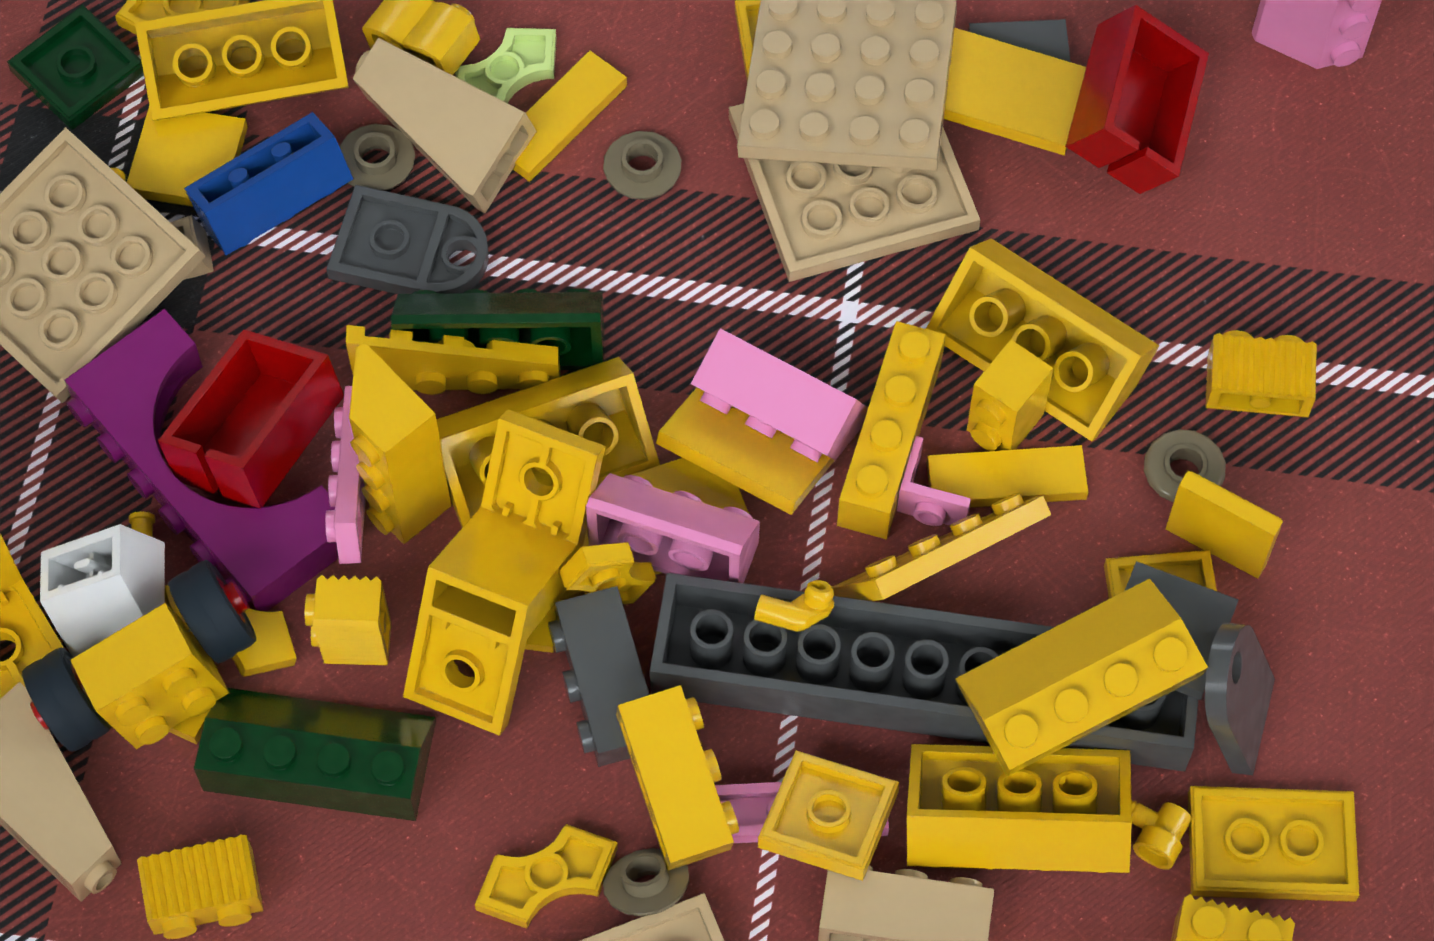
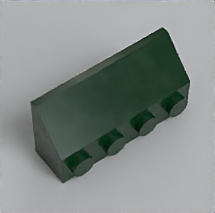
M574 288L557 293H540L533 289H520L514 293H489L480 289H472L463 293L438 294L431 290H418L412 294H398L391 315L392 330L413 332L412 340L418 342L437 343L442 340L443 335L464 337V340L472 342L477 348H486V345L492 340L556 346L559 349L560 371L582 370L604 362V309L602 292H590L586 289Z
M227 688L229 694L217 700L214 707L207 714L194 765L195 773L203 791L416 821L436 723L435 717Z

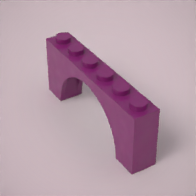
M164 309L66 378L64 381L72 398L66 402V405L81 426L85 428L92 424L99 432L100 436L96 438L97 442L111 461L116 463L122 459L131 469L127 476L141 496L146 499L153 495L162 505L158 512L172 532L178 535L184 531L193 541L189 548L197 561L208 560L224 577L227 584L233 581L241 591L250 609L267 612L338 559L337 543L327 542L325 528L326 510H335V507H330L329 493L322 485L295 500L274 506L262 507L261 509L228 506L200 496L182 484L173 475L163 460L162 449L158 439L162 436L164 420L174 397L188 379L203 366L195 342Z

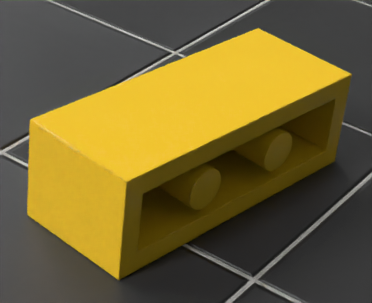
M679 685L618 705L616 716L667 869H675L731 850L734 843L732 834L739 833V826L730 801L720 802L714 782L722 780L713 750L703 751L697 730L703 729L704 723L695 697L685 699L682 687Z

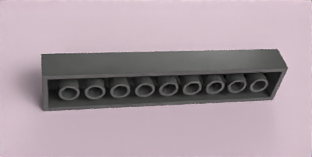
M667 573L650 667L651 694L681 685L685 699L695 697L696 701L700 703L988 743L955 678L1054 627L833 596L834 608L828 617L804 631L796 632L754 620V615L761 594L791 602L804 594L802 591ZM1174 690L1064 748L1130 750L1131 764L1185 772L1194 750L1199 699Z

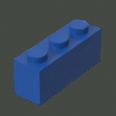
M312 112L184 189L205 231L227 256L238 248L246 246L253 239L278 224L289 220L296 213L321 198L334 193L338 188L354 178L335 136Z

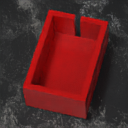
M1137 5L1097 24L1065 147L1098 168L1108 164L1107 174L1138 194H1142L1179 177L1209 53Z
M243 330L158 439V443L173 475L181 483L211 493H215L219 488L223 497L261 509L332 414L335 407L343 399L344 393L327 354Z

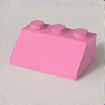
M1260 0L1252 29V36L1256 42L1316 69L1332 65L1337 67L1347 66L1363 58L1382 0Z
M721 328L691 382L692 385L704 391L700 399L703 403L726 415L732 406L749 415L745 425L770 438H773L777 430L794 438L790 448L817 463L822 454L834 460L839 457L862 428L868 407L857 399Z
M609 473L589 497L586 504L589 546L629 542L634 562H651L655 571L665 574L673 573L744 583L759 544L760 521L753 519L746 511L736 507H724L723 509L703 503L699 497L685 491L670 493L653 487L649 481L635 475H626L623 478Z

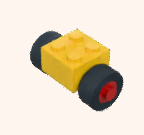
M208 560L197 563L188 571L174 577L168 583L173 600L182 615L181 619L166 603H163L76 657H73L67 650L61 647L28 665L22 671L26 689L32 699L30 706L35 717L45 730L50 729L59 742L69 751L73 752L83 748L92 740L106 734L112 727L135 749L143 745L156 743L163 739L171 728L191 716H199L208 712L214 707L217 700L229 694L213 660L218 664L225 662L237 652L253 645L256 642V636L245 613L249 606L241 591L233 581L227 584L220 572Z

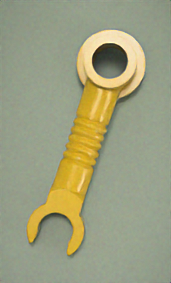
M1131 799L1132 824L1142 829L1133 845L1134 852L1139 858L1159 869H1171L1182 850L1180 840L1191 822V815L1185 809L1173 803H1163L1160 810L1156 812Z

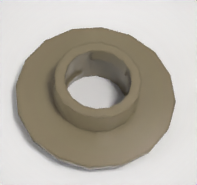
M371 124L359 127L348 134L339 146L354 178L348 182L353 187L359 185L382 191L392 190L403 183L413 170L415 152L412 142L400 130L390 125ZM373 149H383L389 153L388 157L380 163H368L362 159L365 153Z
M636 131L621 136L610 145L604 155L603 170L608 183L619 194L631 199L648 200L662 196L675 185L681 173L682 160L677 147L668 138L655 132ZM647 156L652 158L656 164L651 169L641 171L632 168L629 162L635 157Z
M1179 429L1164 433L1151 443L1144 456V473L1149 485L1160 497L1173 503L1179 484L1183 479L1171 470L1170 463L1175 460L1184 459L1192 462L1198 468V475L1219 486H1222L1225 480L1226 462L1220 448L1209 437L1196 431Z
M650 848L634 851L620 858L609 868L603 881L604 895L613 908L624 914L634 916L658 914L672 907L683 897L689 884V871L687 865L668 870L661 849ZM643 876H656L654 879L649 880L647 882H635L637 879Z

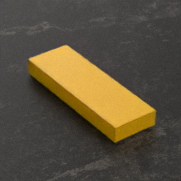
M589 51L526 112L536 133L515 161L513 170L530 182L627 87V77L592 51Z
M1082 445L927 455L926 464L929 487L970 498V507L991 506L993 503L1016 493H1020L1023 500L1044 496L1046 502L1087 500L1088 485Z

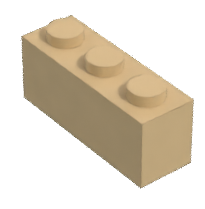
M869 865L863 881L828 870L818 941H988L994 889L982 887L981 882L965 877L952 878L949 882L927 879L928 876L925 873L912 869L896 870L895 874L873 871V868Z

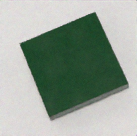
M81 5L7 61L10 71L71 130L75 129L144 76L141 59L84 5Z

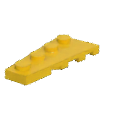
M346 325V347L352 374L354 373L356 348L365 342L412 390H417L423 394H439L445 390H469L477 394H488L497 389L524 390L560 377L559 349L556 346L492 340L486 345V348H477L472 342L464 340V337L443 335L441 341L428 343L412 340L413 332L391 329L389 338L365 336V327Z
M1016 493L1005 497L991 505L994 512L981 518L979 513L960 519L950 525L952 532L939 538L937 534L925 537L908 546L909 551L898 557H895V555L888 556L866 566L865 572L832 586L834 596L866 601L884 600L1050 516L1051 513L1044 496L1023 500L1021 494Z

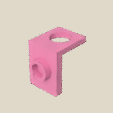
M916 436L900 486L897 512L912 515L919 522L930 526L951 525L960 519L968 517L970 498L914 483L923 445V438Z

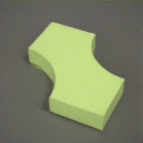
M507 28L502 44L491 56L475 64L460 66L455 72V77L508 103L516 92L528 84L540 80L554 79L556 29Z

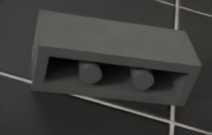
M618 586L555 602L556 620L548 622V627L555 652L565 651L570 670L562 672L569 702H580L585 719L576 722L583 752L585 754L594 751L598 767L630 759L616 716L617 707L620 704L648 696L649 693Z

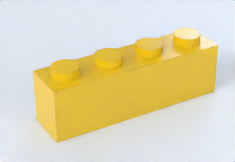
M898 321L895 322L839 498L837 526L887 540L898 506L899 490L915 437L920 435L941 367L946 334Z

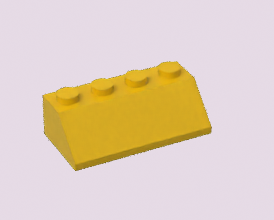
M264 0L134 23L153 121L349 88L333 0Z
M992 238L969 248L926 327L928 330L946 334L944 346L982 371L986 370L1010 339L1052 366L1053 373L1045 412L1091 442L1098 437L1136 388L1159 348V345Z
M363 342L356 348L349 413L354 439L350 443L359 458L356 469L364 480L365 486L361 488V491L369 502L370 508L366 511L369 519L381 533L387 535L392 532L405 544L451 507L436 414Z
M619 357L436 419L449 495L462 528L481 507L498 420L507 409L604 445L605 451L597 485H600L609 473L624 477L660 465L634 374ZM539 467L532 468V472L539 483L545 486H553V480L546 470Z
M1149 578L955 678L1005 775L1008 777L1201 677L1208 666L1181 617Z
M911 745L907 803V866L1130 873L1132 829L1130 750L1062 748L1007 777L991 746Z

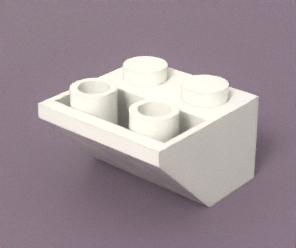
M119 524L41 552L40 602L73 657H76L165 603V542Z

